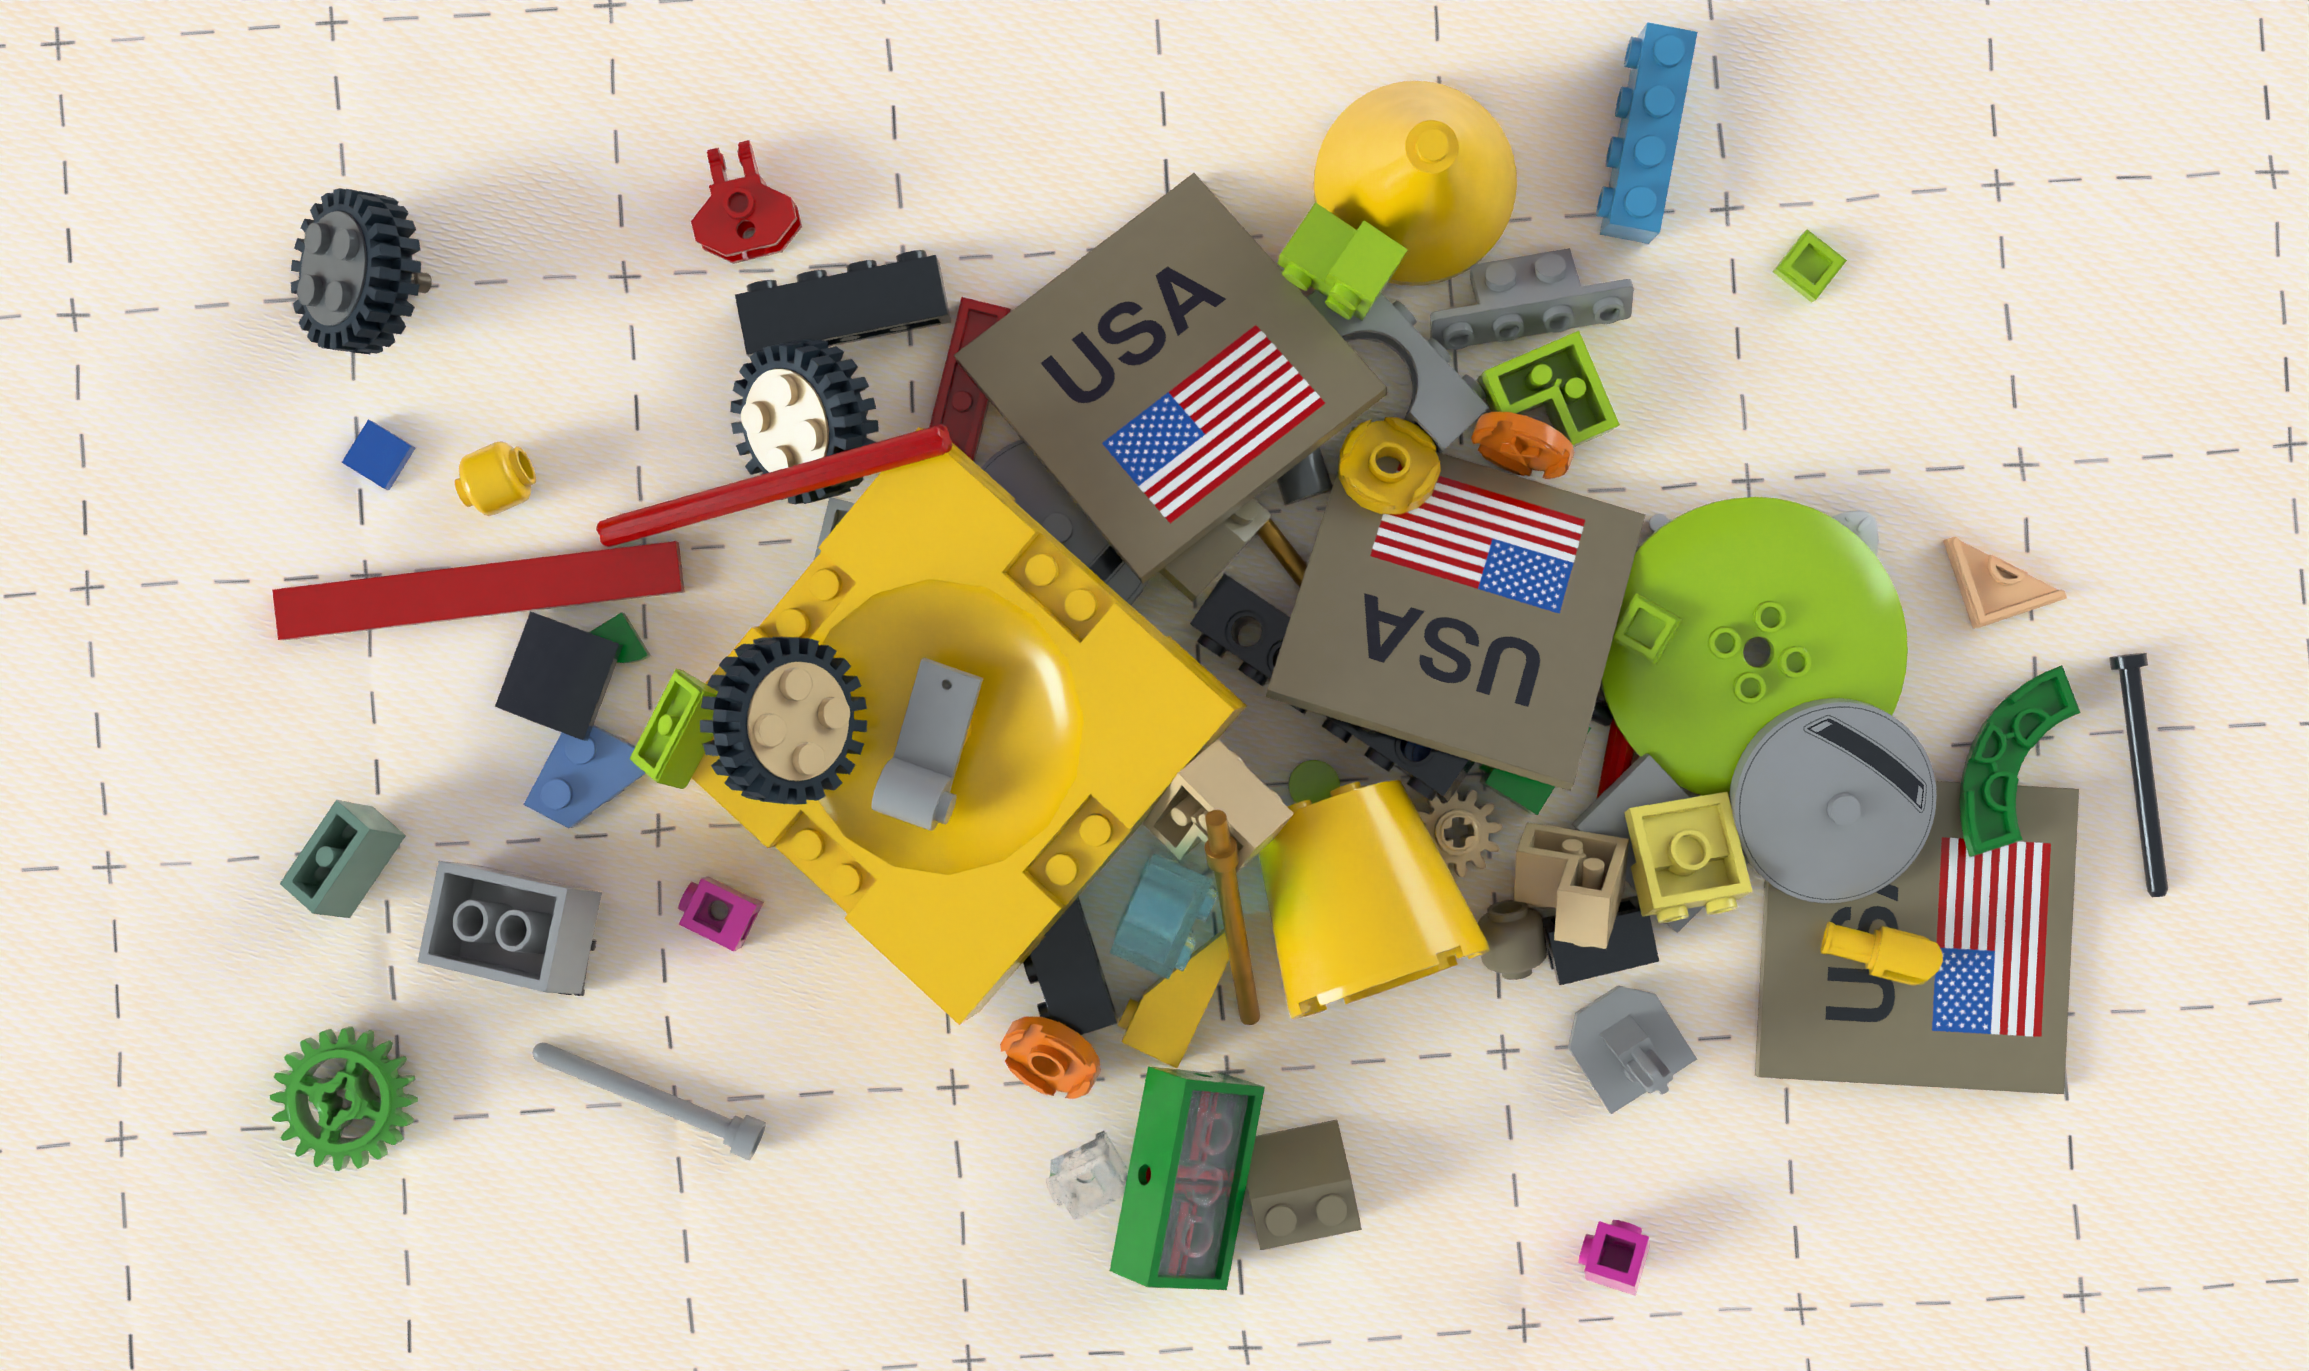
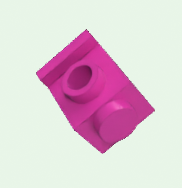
M709 876L703 877L699 884L691 882L685 890L678 905V909L684 912L679 925L734 952L742 948L764 902L749 897ZM715 901H722L728 907V914L722 920L715 918L711 913V906Z

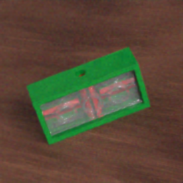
M1148 1066L1109 1271L1149 1288L1227 1290L1264 1095V1086L1227 1074Z

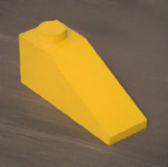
M1224 929L1144 990L1139 1002L1131 998L1129 999L1117 1026L1125 1029L1122 1043L1172 1067L1178 1068L1229 961Z

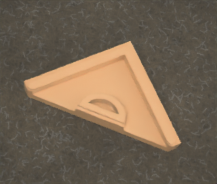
M1957 537L1943 540L1973 629L2067 599L2064 590H2058L2028 575L2027 572L1960 541Z

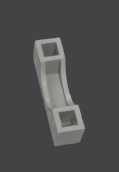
M1314 290L1307 297L1346 342L1356 339L1377 341L1388 346L1400 356L1409 371L1412 382V398L1404 420L1417 424L1424 430L1436 445V452L1442 453L1489 408L1483 401L1486 398V393L1482 387L1467 374L1462 378L1448 364L1452 359L1447 350L1432 337L1426 340L1413 327L1417 321L1401 302L1396 300L1392 304L1381 293L1362 321L1354 315L1349 320L1332 311L1325 304L1327 297L1317 290Z

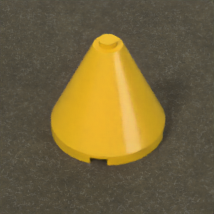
M1403 81L1392 83L1372 90L1358 98L1334 121L1318 153L1313 181L1314 200L1317 204L1356 230L1365 220L1408 249L1389 283L1408 286L1435 284L1452 279L1469 270L1472 265L1482 260L1503 234L1510 220L1516 199L1517 172L1515 160L1507 137L1498 122L1480 103L1470 96L1452 87L1434 82Z

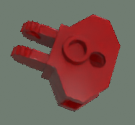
M750 140L739 142L737 153L745 175L742 178L728 181L726 162L719 147L707 150L714 184L709 185L711 196L691 220L696 242L702 245L703 250L732 264L783 252L802 228L798 207L791 197L766 185L758 172ZM755 230L752 237L744 239L747 231Z

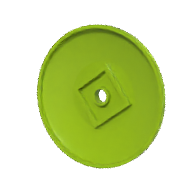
M1732 498L1712 502L1677 516L1660 527L1637 548L1617 624L1636 593L1682 618L1683 621L1657 664H1653L1612 640L1601 687L1615 724L1629 745L1639 756H1643L1646 753L1649 754L1677 785L1702 796L1728 792L1729 795L1736 765L1749 742L1775 717L1790 708L1806 702L1827 698L1851 699L1868 703L1891 716L1893 715L1902 692L1907 667V630L1903 609L1897 591L1877 556L1856 534L1834 518L1797 502L1777 498ZM1762 637L1770 646V656L1763 665L1753 667L1744 658V646L1750 639Z

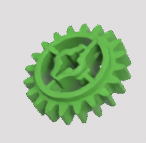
M348 1026L341 1029L338 1040L333 1030L327 1029L319 1033V1043L311 1037L300 1042L304 1055L298 1052L286 1054L284 1059L292 1068V1071L283 1070L274 1075V1078L279 1083L284 1084L286 1089L270 1095V1100L283 1103L285 1109L276 1113L272 1120L275 1122H289L290 1127L280 1138L282 1141L299 1137L300 1143L295 1152L297 1157L314 1149L313 1162L315 1167L325 1164L332 1156L335 1171L346 1168L350 1157L353 1164L359 1169L369 1163V1153L377 1160L388 1155L384 1141L391 1145L402 1142L404 1138L395 1126L404 1127L413 1123L414 1118L408 1113L403 1112L402 1107L418 1102V1097L403 1092V1087L416 1080L414 1075L400 1076L398 1074V1069L407 1061L406 1056L389 1060L387 1057L393 1042L389 1040L374 1048V1031L369 1030L362 1033L356 1041L353 1026ZM328 1059H347L344 1069L338 1071L334 1078L326 1077L321 1079L313 1076L316 1070ZM370 1073L378 1084L381 1100H379V1096L370 1087ZM346 1089L345 1098L352 1102L346 1108L342 1107L343 1098L337 1095V1091ZM308 1100L318 1110V1123L310 1111ZM368 1118L376 1121L372 1128L361 1137H341L344 1128L350 1125L353 1119L362 1120Z

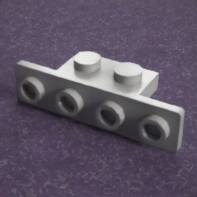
M1570 248L1474 264L1470 267V280L1477 304L1432 312L1430 314V338L1432 337L1437 340L1446 350H1458L1471 345L1495 341H1511L1518 337L1548 332L1558 333L1571 328L1595 324H1611L1631 317L1633 284L1631 279H1623L1581 286Z

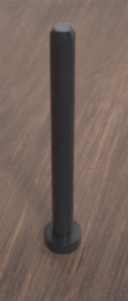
M2147 653L2109 657L2111 670L2119 669L2147 892L2151 897H2163L2167 894L2168 882L2140 667L2148 666Z

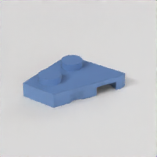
M593 725L588 741L561 733L523 805L567 828H573L590 816L594 810L604 803L611 801L622 793L625 788L646 774L630 760V756L636 746L596 725Z

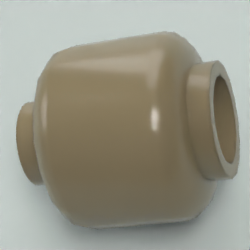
M1514 900L1497 902L1487 908V913L1479 919L1478 925L1490 948V951L1481 955V959L1489 970L1502 973V977L1505 979L1518 980L1530 976L1532 969L1539 966L1546 959L1547 946L1542 916L1533 908H1529L1527 903Z

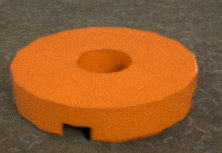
M1025 1016L1015 1020L1000 1043L1001 1052L1005 1051L1008 1055L1005 1063L1009 1070L1025 1085L1045 1095L1054 1096L1057 1090L1068 1092L1065 1097L1067 1099H1076L1089 1093L1101 1072L1100 1059L1092 1045L1078 1032L1051 1019Z

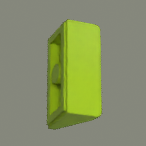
M676 668L633 750L630 760L657 783L685 789L705 753L703 743L711 741L714 735L713 733L700 732V720H713L714 711L701 708L703 696L716 697L718 691L685 671Z

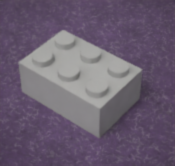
M438 861L417 962L546 993L581 994L602 892L478 865Z

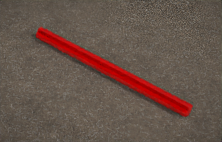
M936 425L599 521L596 531L600 535V542L604 546H615L944 455L952 450V440L946 426Z

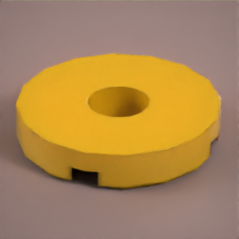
M1385 417L1384 421L1372 422L1371 419L1360 423L1346 436L1338 457V478L1346 494L1361 507L1379 514H1403L1417 509L1432 495L1441 472L1439 457L1436 453L1437 447L1432 438L1417 424L1398 417ZM1384 456L1392 457L1400 462L1403 469L1398 473H1386L1378 468L1376 460Z

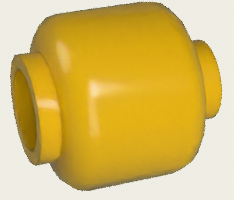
M503 441L494 442L465 455L461 459L459 464L460 478L455 479V488L465 506L471 507L474 505L482 514L492 516L526 502L531 494V485L536 483V474L530 459L519 446L513 448Z

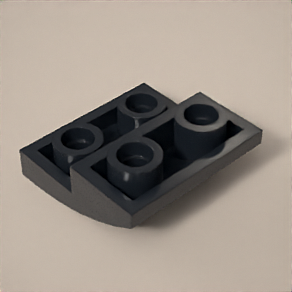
M530 611L495 707L575 738L588 741L623 645Z

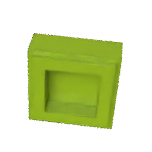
M1807 229L1772 272L1812 303L1820 296L1847 260Z
M1636 593L1617 624L1612 640L1653 664H1657L1683 619Z

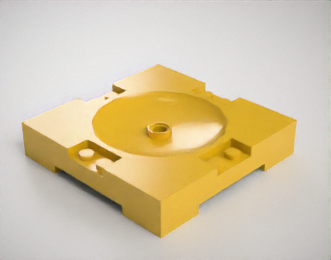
M918 427V428L916 429V431L922 430V429H924V428H919V427ZM952 443V450L944 455L882 471L818 547L821 550L820 554L760 626L751 627L734 648L736 649L742 644H754V639L762 637L810 638L819 641L818 645H829L837 652L833 658H845L851 668L844 675L857 676L861 687L850 692L851 696L865 697L867 709L854 711L855 720H867V731H853L852 740L864 743L861 755L848 753L846 755V758L855 764L850 775L836 773L842 781V784L836 790L823 789L826 797L817 801L806 800L807 804L800 805L762 802L741 796L742 791L732 790L724 784L729 776L717 775L711 767L714 762L720 759L719 756L706 755L704 753L692 779L767 848L776 847L847 913L844 919L960 1025L984 1008L1046 937L1044 935L1146 820L1177 773L1219 739L1247 705L1170 636L1166 637L1015 503L1016 499ZM733 649L727 657L738 656L735 650ZM923 658L983 678L950 793L957 795L955 807L946 825L938 823L933 831L874 811L871 807L874 790L880 774L887 762L894 756L919 665ZM719 666L712 675H726V672Z

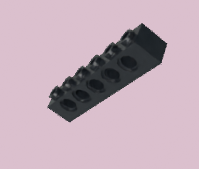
M1224 573L1190 622V625L1202 633L1197 640L1199 644L1220 658H1223L1225 653L1229 651L1243 661L1238 670L1261 686H1264L1267 680L1271 679L1290 617ZM1251 622L1260 623L1262 633L1258 642L1249 647L1241 646L1238 636L1242 627ZM1291 705L1293 708H1295L1304 715L1308 711L1306 709H1302ZM1325 716L1326 720L1321 725L1345 743L1350 740L1352 735L1369 746L1364 756L1386 771L1390 772L1393 766L1397 765L1412 775L1406 784L1430 801H1433L1437 793L1449 801L1475 764L1474 761L1432 748L1425 759L1410 761L1405 754V747L1408 742L1406 740L1380 732H1367L1364 727Z

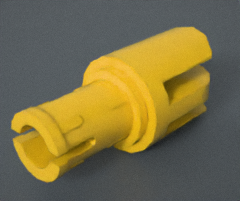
M1828 922L1820 950L1821 954H1831L1865 963V968L1869 969V975L1908 985L1924 984L1939 971L1943 962L1942 951L1936 942L1930 941L1921 935L1881 926L1879 930L1875 929L1873 934Z

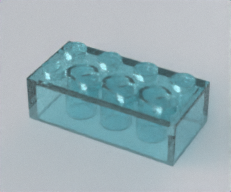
M1153 845L1112 937L1109 953L1167 979L1170 978L1174 968L1184 971L1196 944L1194 931L1191 930L1196 918L1206 922L1218 895L1215 884L1212 883L1213 878L1210 870L1185 858L1179 860L1173 853Z

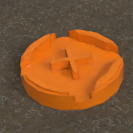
M1489 412L1481 415L1471 436L1473 444L1480 443L1478 451L1486 460L1499 468L1521 476H1530L1532 470L1544 471L1542 477L1544 479L1563 476L1569 469L1575 453L1572 443L1558 430L1529 416L1512 412Z

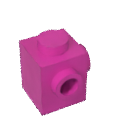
M1612 1220V1224H1607L1599 1221L1595 1235L1586 1234L1579 1255L1578 1263L1585 1265L1586 1280L1636 1296L1650 1248L1649 1236L1641 1234L1642 1229L1628 1222Z

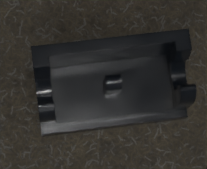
M1637 895L1621 900L1606 949L1580 947L1573 943L1554 940L1556 915L1542 918L1551 970L1554 969L1559 985L1659 962L1650 915L1642 917Z

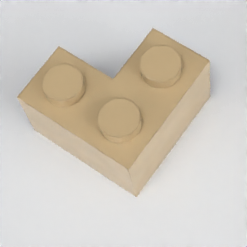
M1217 739L1177 773L1143 822V825L1181 860L1201 841L1206 843L1208 840L1205 823L1206 814L1212 810L1224 811L1227 816L1230 836L1237 843L1239 863L1235 867L1237 873L1278 835L1294 813L1283 803L1276 792L1264 785L1245 766L1243 760L1237 754L1231 752Z
M1527 822L1516 850L1514 901L1532 904L1540 908H1556L1554 940L1573 943L1580 947L1606 949L1625 890L1629 839Z

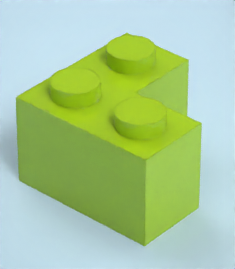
M1315 202L1281 252L1277 264L1284 268L1282 275L1296 287L1307 291L1311 286L1326 296L1325 304L1338 315L1349 320L1354 315L1363 321L1396 272L1408 249L1365 220L1356 230Z
M1576 331L1487 369L1477 378L1479 385L1486 393L1485 399L1491 412H1512L1522 415L1544 406L1552 427L1561 432L1572 443L1573 448L1609 433L1620 425L1580 331Z

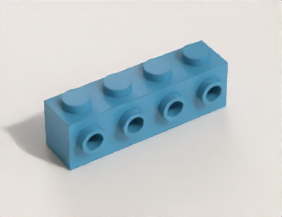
M1647 22L1638 37L1631 36L1624 62V67L1631 68L1628 86L1621 87L1615 109V117L1621 118L1618 137L1612 136L1606 156V167L1612 168L1609 187H1602L1596 210V216L1603 218L1600 235L1649 244L1660 233L1698 32Z

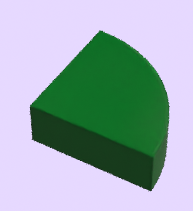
M623 612L589 632L623 645L617 663L639 662L651 656L628 617Z

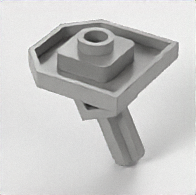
M1618 985L1575 1012L1568 1049L1610 1114L1618 1111L1646 1092L1653 1093L1658 1091L1660 1095L1669 1091L1667 1084L1673 1080V1075L1697 1060L1670 1015L1654 993Z

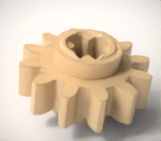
M1472 789L1467 791L1462 801L1458 800L1457 790L1449 801L1446 799L1445 802L1441 803L1440 799L1436 796L1433 801L1427 799L1428 805L1432 808L1430 813L1418 811L1446 866L1448 867L1449 863H1454V871L1459 877H1465L1467 871L1466 862L1471 861L1474 866L1480 869L1486 868L1484 858L1480 855L1483 850L1498 852L1500 849L1497 844L1488 840L1489 833L1500 831L1502 825L1495 822L1487 823L1485 818L1491 814L1495 806L1492 803L1482 804L1478 808L1474 806L1477 800V791ZM1459 817V824L1467 825L1468 834L1460 836V844L1453 846V839L1444 837V829L1452 827V818Z

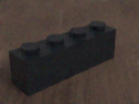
M915 250L897 255L896 263L877 266L875 260H865L847 265L846 273L827 276L826 270H814L797 275V282L777 286L776 280H763L748 284L746 286L747 292L735 294L746 355L750 357L755 352L763 351L765 347L803 339L827 341L828 347L951 323L941 267L937 256H927L925 250Z
M1078 896L1044 935L1046 937L1026 958L1023 965L1029 983L1039 982L1045 999L1044 1002L1037 1004L1040 1017L1060 1022L1083 1035L1117 1024L1118 1017Z

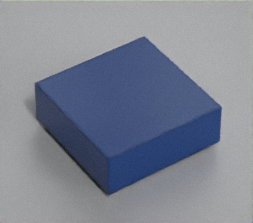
M368 419L341 463L380 487L390 490L416 447Z

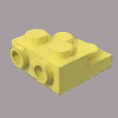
M1728 792L1633 807L1624 812L1636 863L1630 868L1642 917L1656 914L1658 923H1668L1689 917L1687 909L1705 906L1707 915L1724 913L1737 909L1736 900H1740L1753 892L1738 831L1734 823Z

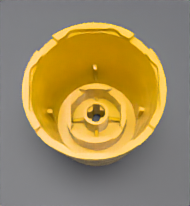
M1400 780L1386 781L1369 786H1361L1360 782H1353L1330 791V798L1313 804L1311 800H1304L1287 806L1294 814L1278 835L1258 853L1291 1019L1327 1010L1326 1004L1341 998L1344 999L1345 1004L1451 968L1458 965L1456 957L1459 959L1467 956L1468 959H1472L1490 951L1484 934Z

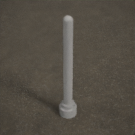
M539 1043L533 1048L532 1054L537 1062L724 1139L723 1144L731 1147L730 1153L749 1161L755 1154L763 1136L766 1122L746 1115L743 1119L735 1115L733 1119H729L548 1043Z

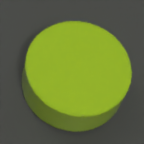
M1307 760L1300 763L1293 769L1288 781L1289 793L1295 803L1304 800H1311L1312 804L1330 798V791L1340 787L1336 771L1332 766L1320 760Z

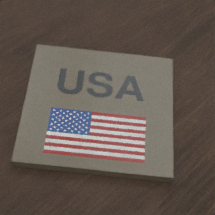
M1195 173L1179 183L954 355L960 367L1142 584L1387 395L1386 385L1298 287L1290 283L1282 275L1283 271Z
M1439 452L1436 453L1439 457L1441 472L1432 495L1417 509L1403 514H1379L1361 507L1346 494L1338 478L1337 471L1270 679L1266 697L1571 791L1577 775L1645 514ZM1384 456L1376 460L1378 468L1383 472L1393 474L1403 469L1400 462L1395 458Z
M1935 781L1937 795L1936 811L1929 836L1912 864L1886 887L1863 898L1848 902L1817 903L1788 895L1765 880L1755 1076L1761 1078L2064 1094L2079 789L2017 785L2016 814L2023 840L1969 858L1960 821L1959 797L1961 782ZM1828 922L1873 934L1875 929L1879 930L1881 926L1921 935L1930 941L1936 942L1942 951L1943 962L1939 971L1924 984L1908 985L1869 975V969L1865 968V963L1831 954H1821L1820 950Z

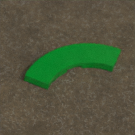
M2062 665L2038 675L2009 694L1991 712L1972 742L1963 769L1959 797L1960 821L1969 858L2023 840L2016 814V793L2019 781L2017 776L2021 765L2030 749L2036 745L2047 731L2063 720L2081 713Z

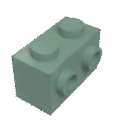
M336 800L280 882V885L312 914L351 918L406 835L373 806Z

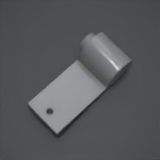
M927 658L921 659L893 758L883 768L877 781L872 798V810L933 831L938 823L945 825L948 823L957 795L950 793L983 678Z

